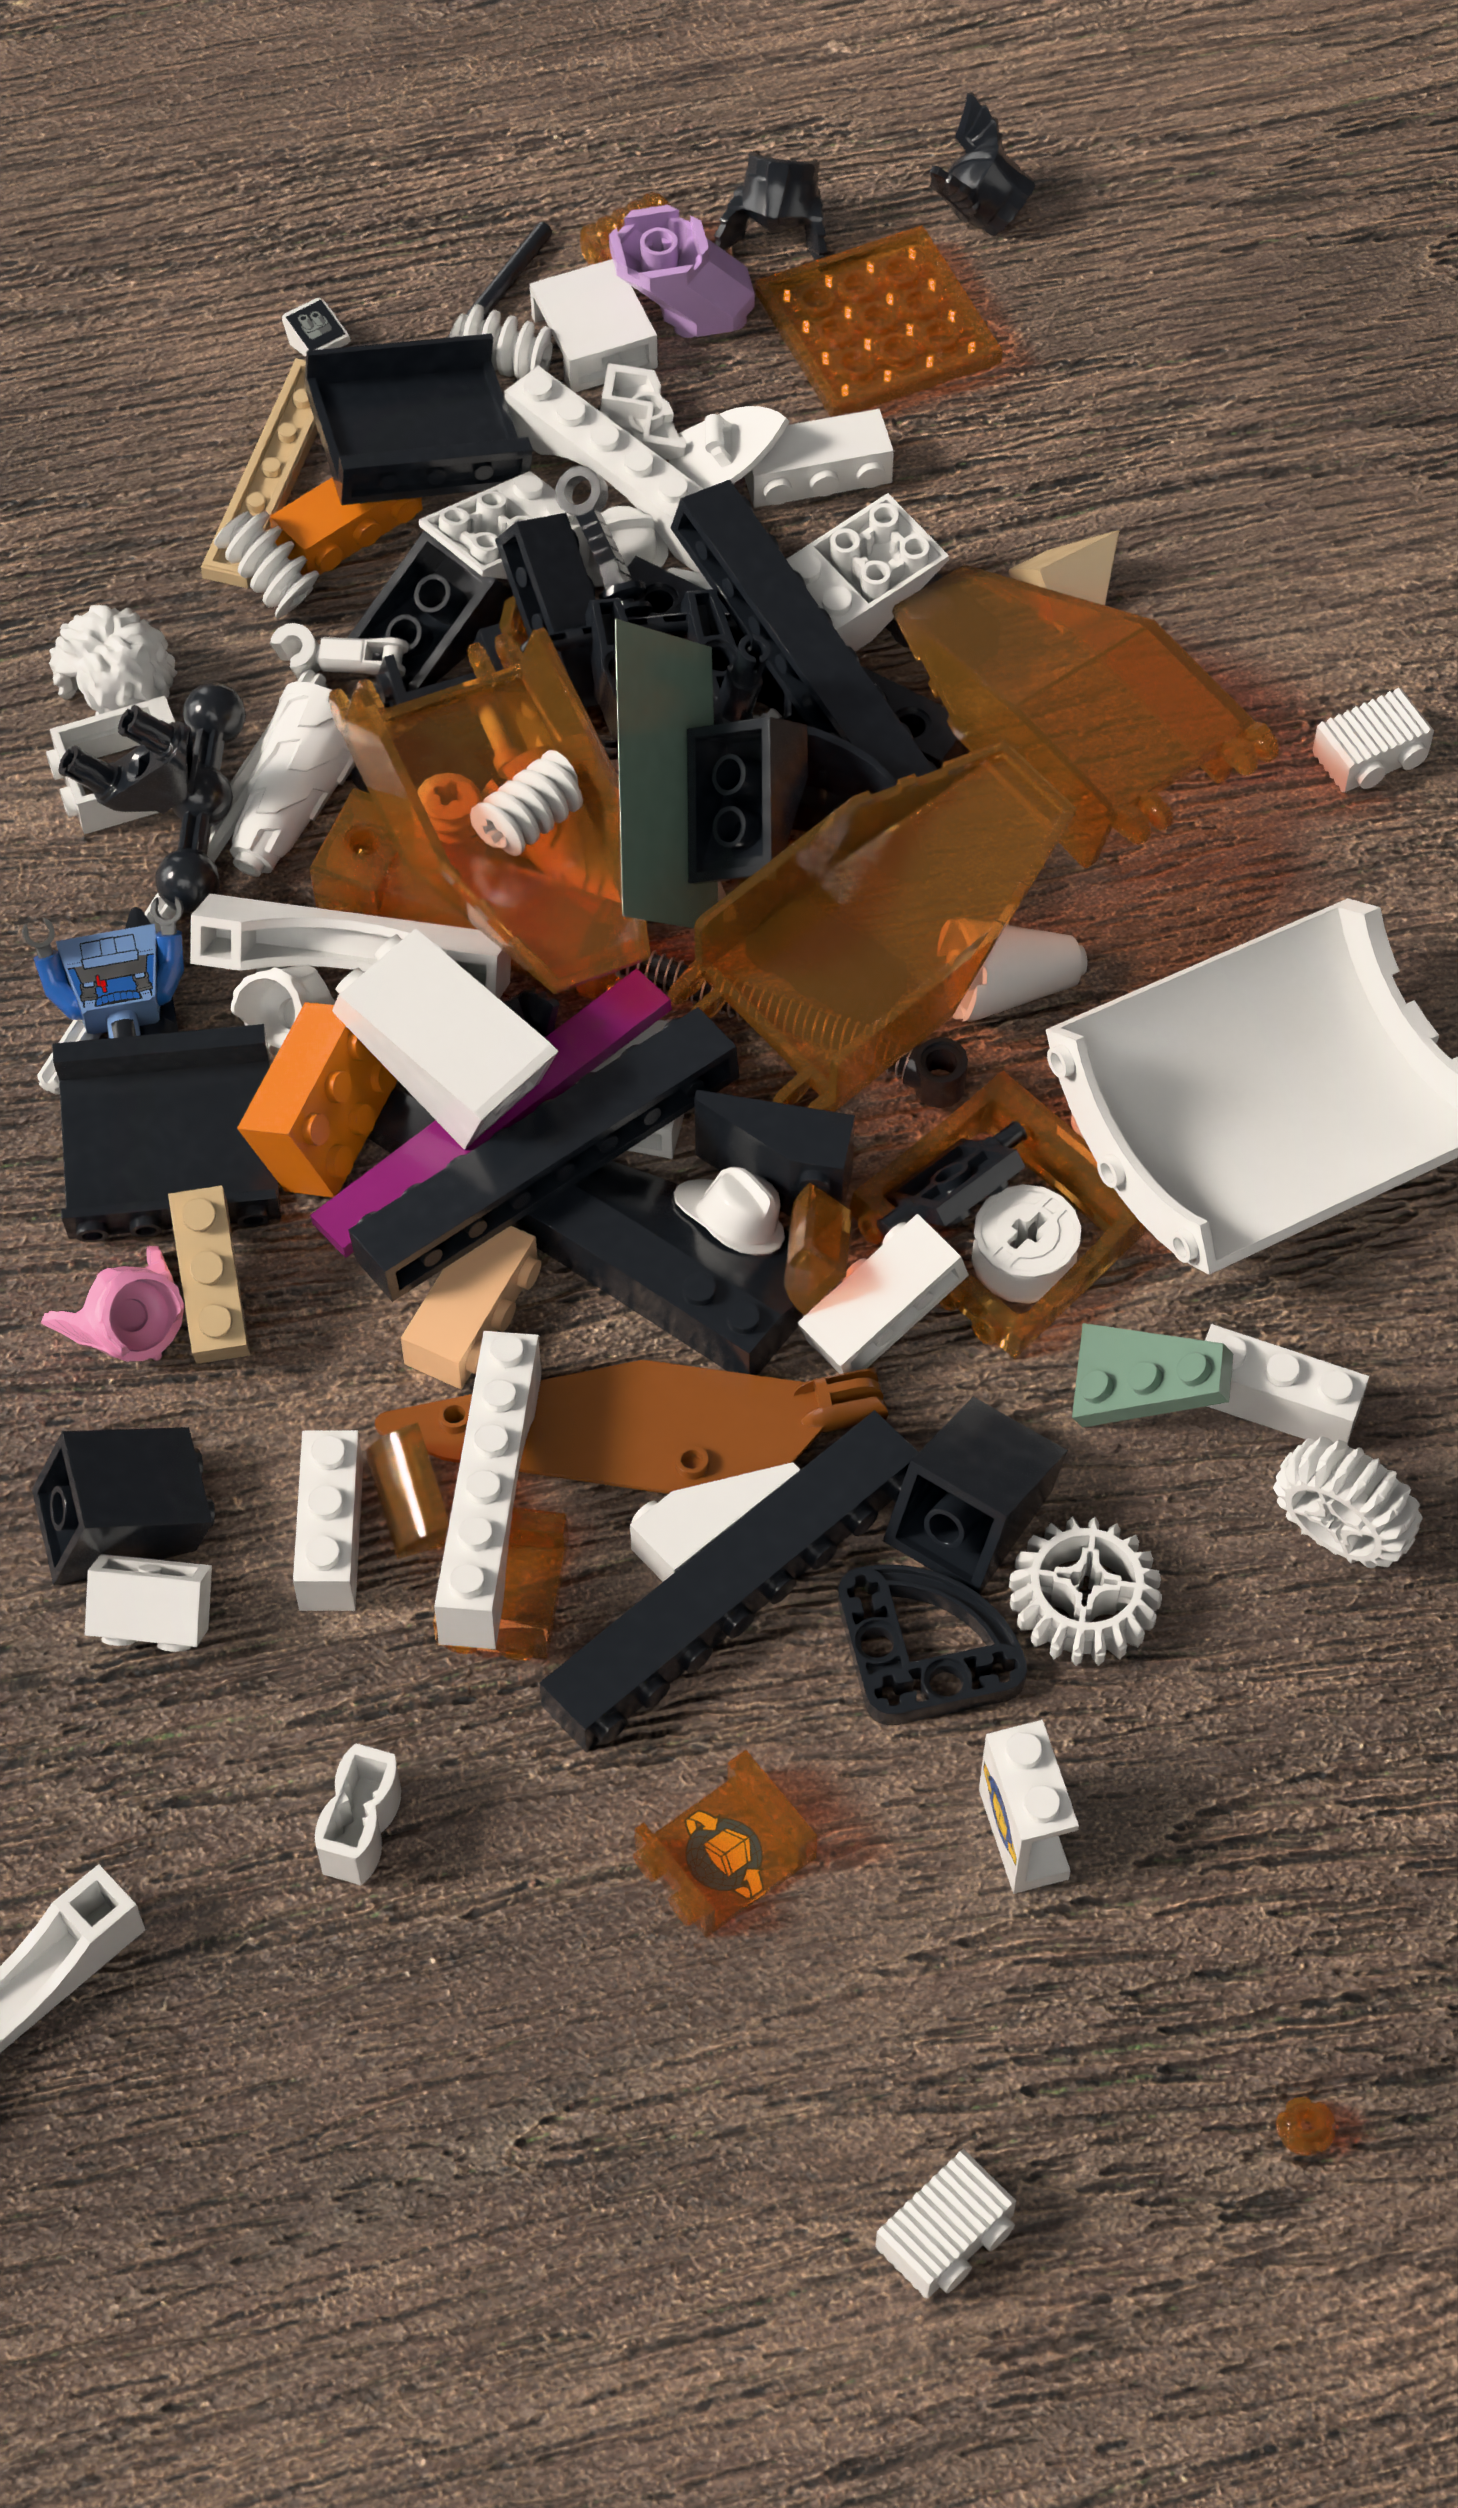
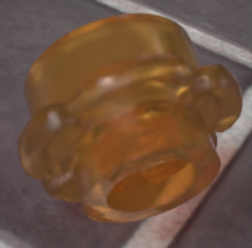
M1296 2097L1287 2102L1284 2112L1278 2114L1276 2120L1277 2134L1291 2152L1301 2156H1310L1323 2152L1332 2145L1335 2138V2131L1332 2129L1335 2118L1332 2111L1324 2103H1313L1308 2097ZM1303 2121L1310 2122L1312 2129L1309 2131L1303 2130L1301 2123Z

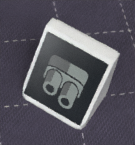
M315 298L282 316L289 344L305 357L306 351L341 348L351 342L347 331L321 298Z

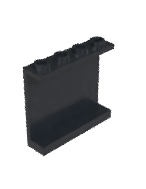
M264 1024L52 1044L53 1064L59 1078L66 1199V1208L61 1209V1219L69 1239L77 1238L82 1242H99L107 1239L109 1235L131 1233L136 1237L156 1236L162 1230L173 1229L168 1194L215 1186H223L227 1199L230 1223H238L244 1227H258L265 1225L269 1220L281 1219L279 1183L237 1129L270 1068L269 1046Z

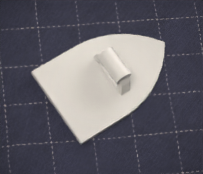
M759 406L739 407L720 414L708 415L705 421L678 433L679 437H684L686 440L685 454L683 457L669 459V463L703 489L729 479L734 484L749 473L769 453L790 421L777 411Z

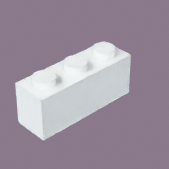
M880 409L788 425L769 453L744 476L753 507L780 505L795 500L817 496L823 497L834 493L873 488L878 485L892 483L894 451Z
M916 1214L908 1223L901 1222L894 1226L883 1239V1245L868 1259L862 1258L853 1263L845 1272L842 1283L828 1295L823 1294L815 1298L804 1310L803 1318L798 1322L801 1331L808 1343L839 1374L867 1369L969 1276L962 1257L919 1214Z
M1211 1324L1205 1341L1224 1343L1234 1355L1229 1402L1207 1407L1305 1440L1307 1438L1318 1440L1322 1436L1329 1438L1334 1443L1338 1440H1343L1348 1445L1362 1405L1369 1376Z
M302 1431L293 1584L299 1611H355L363 1477V1457L358 1431Z

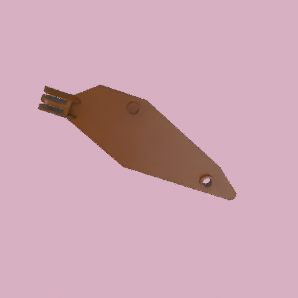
M638 1360L540 1380L535 1416L527 1434L519 1472L669 1494L679 1489L792 1462L795 1463L821 1433L853 1427L874 1410L884 1420L887 1419L889 1414L874 1367L802 1382L665 1362ZM472 1394L383 1412L375 1419L376 1431L381 1436L441 1460L460 1463Z

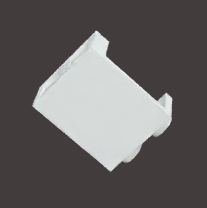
M613 259L530 283L532 318L535 323L546 320L549 328H551V332L563 354L564 381L573 392L604 384L608 363L650 370L658 368L657 334L632 286L617 276Z

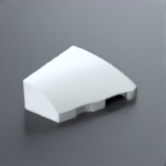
M608 363L600 412L664 460L683 457L686 440L684 437H679L672 422L674 413L669 402L660 395L661 384L655 370Z

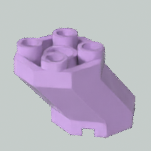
M670 205L631 210L624 218V226L618 232L616 227L610 233V252L617 276L659 304L664 321L673 325L678 335L691 338L733 332L741 329L746 324L747 315L755 307V293L748 269L744 264L706 238L701 220L690 215L689 222L679 217L678 209Z

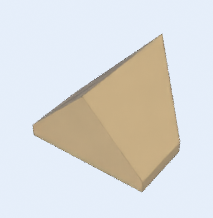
M1120 530L1049 549L1009 569V577L1062 639L1103 620Z

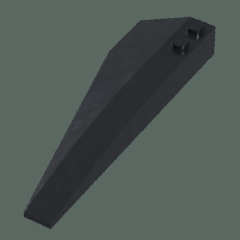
M395 1085L375 1122L373 1130L367 1138L389 1153H393L434 1122L435 1119L406 1088ZM612 1160L511 1225L535 1236L536 1247L729 1372L758 1375L798 1328V1322L803 1318V1312L806 1307L818 1296L826 1294L844 1273L843 1265L784 1228L785 1238L780 1249L771 1254L755 1256L740 1253L729 1248L676 1204L674 1192L679 1184Z

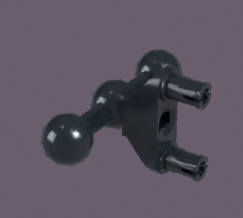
M218 682L199 685L192 690L183 705L185 724L179 721L168 724L141 710L137 705L131 706V710L127 709L119 721L118 733L141 745L116 762L108 764L84 752L80 747L73 746L71 750L68 749L63 754L58 768L60 775L67 776L84 785L87 789L94 792L98 803L114 811H157L164 814L172 809L182 821L178 849L169 853L161 861L156 871L155 882L159 897L173 910H177L175 897H178L183 903L184 913L194 912L209 894H217L220 888L217 866L207 856L211 826H215L224 820L233 805L230 781L220 771L224 744L234 740L246 722L243 699L231 686ZM192 736L195 738L194 751H193V739H192Z

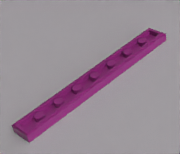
M636 968L545 1037L558 1050V1053L540 1083L465 1150L435 1120L310 1215L313 1225L347 1258L354 1252L348 1229L355 1226L363 1216L385 1207L402 1196L404 1191L410 1186L424 1182L446 1168L454 1158L468 1154L490 1140L498 1130L512 1126L531 1114L542 1102L554 1099L565 1092L583 1076L590 1073L672 1010L671 999Z

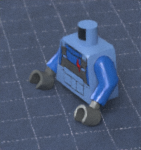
M158 897L153 900L150 908L151 916L161 925V931L157 933L155 924L71 938L56 941L58 951L52 950L50 944L54 939L55 930L53 924L48 919L43 918L48 935L42 942L31 940L25 923L22 928V937L28 945L36 949L37 956L34 957V963L47 998L69 1019L82 1020L86 1032L92 1035L108 1032L109 1038L141 1035L139 1026L158 1022L160 1020V1006L171 1001L184 974L182 932L176 929V922L182 917L184 906L178 897H175L177 910L172 919L163 918L158 912Z

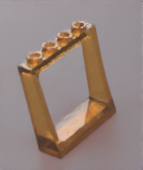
M1003 1070L943 1122L855 1190L848 1213L858 1220L859 1230L868 1242L872 1244L883 1243L885 1237L879 1231L876 1222L895 1209L883 1195L961 1138L970 1140L976 1134L982 1132L994 1136L1012 1121L1019 1122L1027 1133V1139L1013 1149H1017L1023 1163L1099 1227L1104 1234L1026 1313L1019 1314L1012 1311L969 1272V1276L939 1302L944 1309L948 1311L958 1309L971 1320L972 1329L982 1343L986 1345L997 1343L1013 1359H1016L1145 1234L1146 1227L1127 1207L1116 1190L1108 1187L1102 1181L1098 1172L1097 1161L1085 1139Z

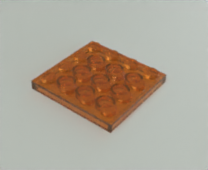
M923 225L755 280V294L830 417L857 413L1002 363V348Z

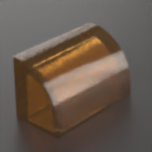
M811 1183L798 1194L792 1207L785 1271L787 1295L793 1305L804 1315L846 1277L852 1215L851 1210Z
M419 1423L411 1424L383 1436L375 1441L366 1451L367 1463L397 1559L444 1546L449 1528V1519Z

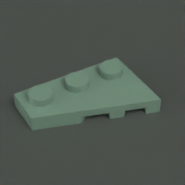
M1083 1323L1072 1418L1084 1428L1228 1403L1234 1354L1224 1343Z

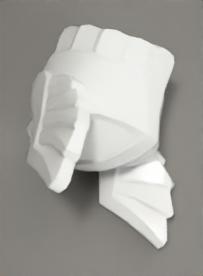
M311 966L258 968L255 974L245 977L235 988L231 1011L244 1021L245 1026L264 1024L269 1053L275 1059L305 1002L335 1005L336 1001L333 1000L318 970Z

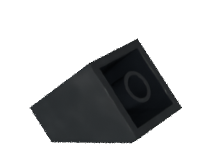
M972 1397L910 1461L883 1542L932 1571L953 1578L980 1594L1052 1492L1068 1450L979 1399Z
M189 1427L61 1432L32 1488L53 1585H65L87 1579L88 1569L101 1554L162 1560L194 1552L198 1549L206 1533L214 1525L215 1506L213 1499L210 1496H206L202 1481L203 1458L200 1450L194 1448Z

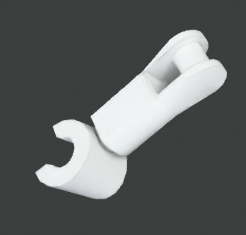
M290 623L279 627L272 635L270 645L280 660L290 661V669L297 679L306 670H312L317 674L320 669L323 672L376 675L379 672L383 658L394 654L401 677L405 675L406 668L401 663L403 654L408 652L409 644L402 639L392 637L372 639L321 638V643L318 644L310 630L305 626ZM373 653H383L382 661H373Z

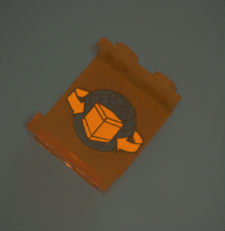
M744 1750L727 1763V1782L653 1834L644 1822L635 1828L636 1852L633 1854V1858L638 1868L650 1882L654 1883L658 1879L671 1894L668 1901L680 1921L687 1927L694 1923L706 1938L817 1858L818 1835L747 1750Z

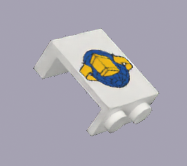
M1043 1720L986 1734L979 1792L1013 1894L1068 1880L1070 1868L1059 1835L1078 1831L1079 1825Z

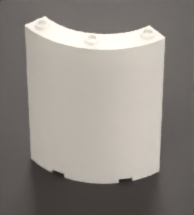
M1347 898L1045 1029L1050 1046L1047 1053L1049 1066L1059 1078L1081 1134L1097 1161V1168L1102 1181L1108 1187L1116 1190L1137 1219L1157 1240L1172 1251L1181 1262L1188 1263L1210 1275L1458 1158V1057L1449 1058L1437 1046L1439 1034L1427 1020L1415 1000L1406 1004L1393 978V975L1400 972L1388 941L1381 907Z

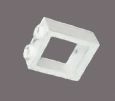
M165 696L134 704L140 707L141 710L168 724L175 722ZM133 705L50 729L54 749L46 751L49 766L54 780L64 778L67 787L59 790L68 818L78 816L84 835L159 813L157 811H114L98 803L94 793L85 795L82 784L67 776L60 775L58 771L63 754L68 749L71 750L73 746L80 747L81 750L95 758L140 746L141 744L118 733V724L123 713L127 709L131 710Z

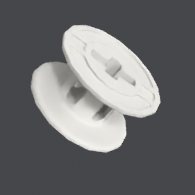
M1024 1184L1013 1186L986 1199L976 1215L974 1228L975 1240L971 1261L977 1278L991 1293L1010 1302L1026 1304L1049 1300L1066 1289L1076 1273L1077 1250L1080 1244L1081 1225L1076 1211L1063 1196L1041 1186Z

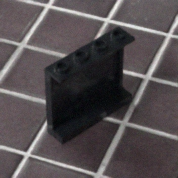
M492 333L306 351L304 387L341 505L485 491L531 471L533 449L528 437L518 438L491 361L493 348Z

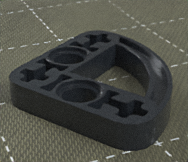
M886 1564L858 1567L848 1571L842 1577L838 1587V1608L865 1707L869 1715L876 1722L884 1725H900L1006 1702L1016 1698L1022 1692L1026 1682L1027 1662L1020 1643L1001 1614L971 1588L946 1575L906 1565ZM858 1587H865L867 1594L872 1595L871 1613L873 1617L864 1620L861 1600L858 1597H854L855 1589ZM892 1597L922 1601L951 1613L974 1630L987 1646L910 1662ZM872 1634H880L886 1636L891 1641L893 1649L886 1656L874 1658L863 1651L861 1643ZM1002 1663L1005 1671H1011L1009 1681L1000 1682L997 1675L991 1674L993 1664ZM969 1668H975V1679L979 1678V1685L976 1690L971 1689L972 1675ZM950 1673L959 1678L962 1688L953 1696H941L932 1690L930 1681L937 1674ZM917 1679L921 1680L920 1693L923 1701L920 1702L916 1701L917 1691H913V1683ZM892 1687L894 1693L900 1695L899 1705L890 1706L888 1700L882 1698V1689Z

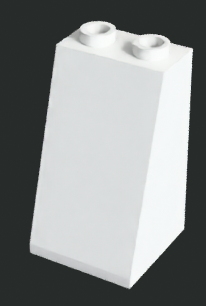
M415 928L404 939H401L398 934L392 936L375 953L374 957L378 961L365 972L359 967L354 969L338 984L335 990L339 995L332 1012L465 1150L540 1083L557 1055L558 1050Z

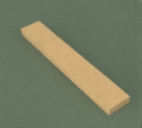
M296 358L202 563L201 571L204 579L249 588L253 577L243 578L238 573L240 562L230 563L225 557L227 548L219 549L214 544V540L227 523L244 512H249L252 516L267 511L271 516L285 507L318 433L304 387L306 360ZM270 517L263 526L265 531L271 529Z

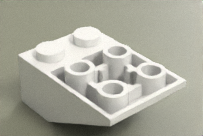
M529 471L419 519V526L481 576L508 579L495 539L515 522L567 512L560 508L556 500L555 490ZM567 513L571 528L578 536L579 551L584 566L587 568L590 553L589 541L586 539L582 531L583 528H581L577 518Z
M887 493L786 560L793 570L801 574L807 590L819 607L827 611L832 620L833 627L845 644L856 652L871 642L949 561V555Z

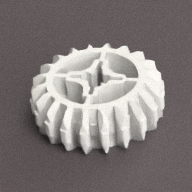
M1322 1436L1318 1440L1307 1438L1302 1445L1296 1447L1293 1453L1290 1452L1280 1465L1281 1470L1276 1476L1277 1481L1273 1489L1278 1496L1277 1503L1287 1511V1519L1296 1523L1301 1528V1534L1310 1536L1318 1545L1327 1548L1335 1555L1338 1554L1345 1557L1351 1564L1360 1561L1368 1568L1374 1569L1377 1565L1388 1568L1393 1561L1397 1562L1403 1553L1406 1554L1416 1540L1414 1537L1418 1533L1419 1525L1423 1519L1418 1510L1419 1502L1416 1498L1409 1495L1410 1487L1397 1480L1396 1471L1387 1470L1380 1464L1379 1458L1372 1459L1364 1453L1362 1448L1358 1447L1355 1450L1350 1448L1343 1440H1338L1334 1443L1329 1438Z
M1072 1516L1066 1523L1065 1532H1062L1054 1524L1050 1523L1045 1529V1539L1033 1535L1028 1541V1552L1020 1551L1016 1557L1015 1568L1017 1570L1011 1573L1009 1583L1011 1591L1014 1592L1011 1594L1010 1607L1012 1611L1020 1613L1017 1620L1020 1631L1033 1630L1031 1642L1034 1648L1046 1642L1051 1643L1050 1655L1053 1660L1060 1656L1063 1650L1072 1652L1071 1659L1075 1666L1081 1663L1083 1654H1091L1092 1659L1099 1666L1105 1660L1106 1650H1109L1118 1659H1121L1126 1654L1127 1643L1138 1647L1144 1640L1145 1632L1143 1630L1150 1631L1155 1625L1157 1615L1154 1611L1160 1608L1162 1594L1157 1590L1161 1582L1159 1570L1150 1569L1153 1564L1151 1551L1137 1552L1139 1547L1137 1535L1124 1540L1119 1538L1121 1529L1118 1523L1111 1526L1108 1532L1099 1530V1522L1096 1517L1089 1521L1088 1528H1080ZM1079 1560L1070 1567H1057L1066 1562ZM1101 1564L1113 1570L1117 1575L1108 1573L1102 1568ZM1084 1576L1089 1577L1088 1589L1092 1590L1091 1594H1088L1086 1606H1082L1083 1593L1079 1592V1589L1083 1587ZM1053 1607L1063 1609L1069 1614L1071 1619L1063 1616ZM1100 1615H1115L1107 1620L1091 1622Z

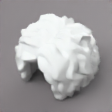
M92 605L89 608V612L82 616L75 615L74 620L69 624L61 625V636L56 639V647L49 650L52 657L49 664L53 671V683L59 687L58 695L65 700L70 699L79 689L84 694L87 704L96 711V715L161 696L169 697V688L173 685V678L177 674V671L174 669L175 659L173 655L168 654L166 651L168 643L164 634L150 626L146 620H140V616L136 612L133 613L130 608L119 611L115 608L111 609L107 605Z

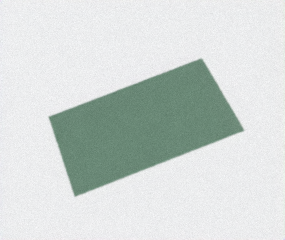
M615 619L622 916L719 933L718 882L688 883L687 729L714 725L712 647Z

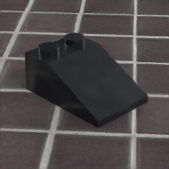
M424 530L347 638L372 639L392 637L406 641L409 644L408 652L402 656L401 665L406 670L405 675L401 678L405 691L408 692L435 684L470 654V649L479 629L499 624L515 602L513 592L497 579L483 577ZM373 653L372 660L382 661L383 653Z
M764 717L687 729L689 884L778 875L808 778L807 725L774 717Z
M696 1090L694 1098L696 1156L719 1171L730 1167H740L765 1178L779 1193L780 1211L790 1217L801 1218L807 1223L816 1225L825 1223L842 1224L853 1171L855 1115Z

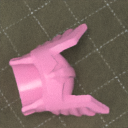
M147 1246L148 1266L145 1268L123 1266L107 1268L101 1271L91 1286L84 1307L77 1313L49 1311V1313L44 1314L41 1324L67 1336L80 1345L95 1348L111 1357L126 1362L144 1361L150 1358L159 1361L162 1358V1352L171 1344L181 1327L185 1305L179 1293V1288L174 1284L173 1277L159 1246Z

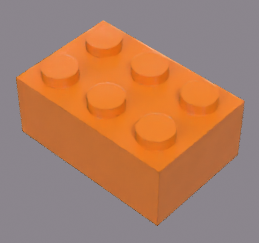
M304 1003L237 1127L285 1192L332 1198L336 1196L350 1174L354 1162L368 1135L373 1130L375 1122L397 1082V1079L332 1012L334 1005Z

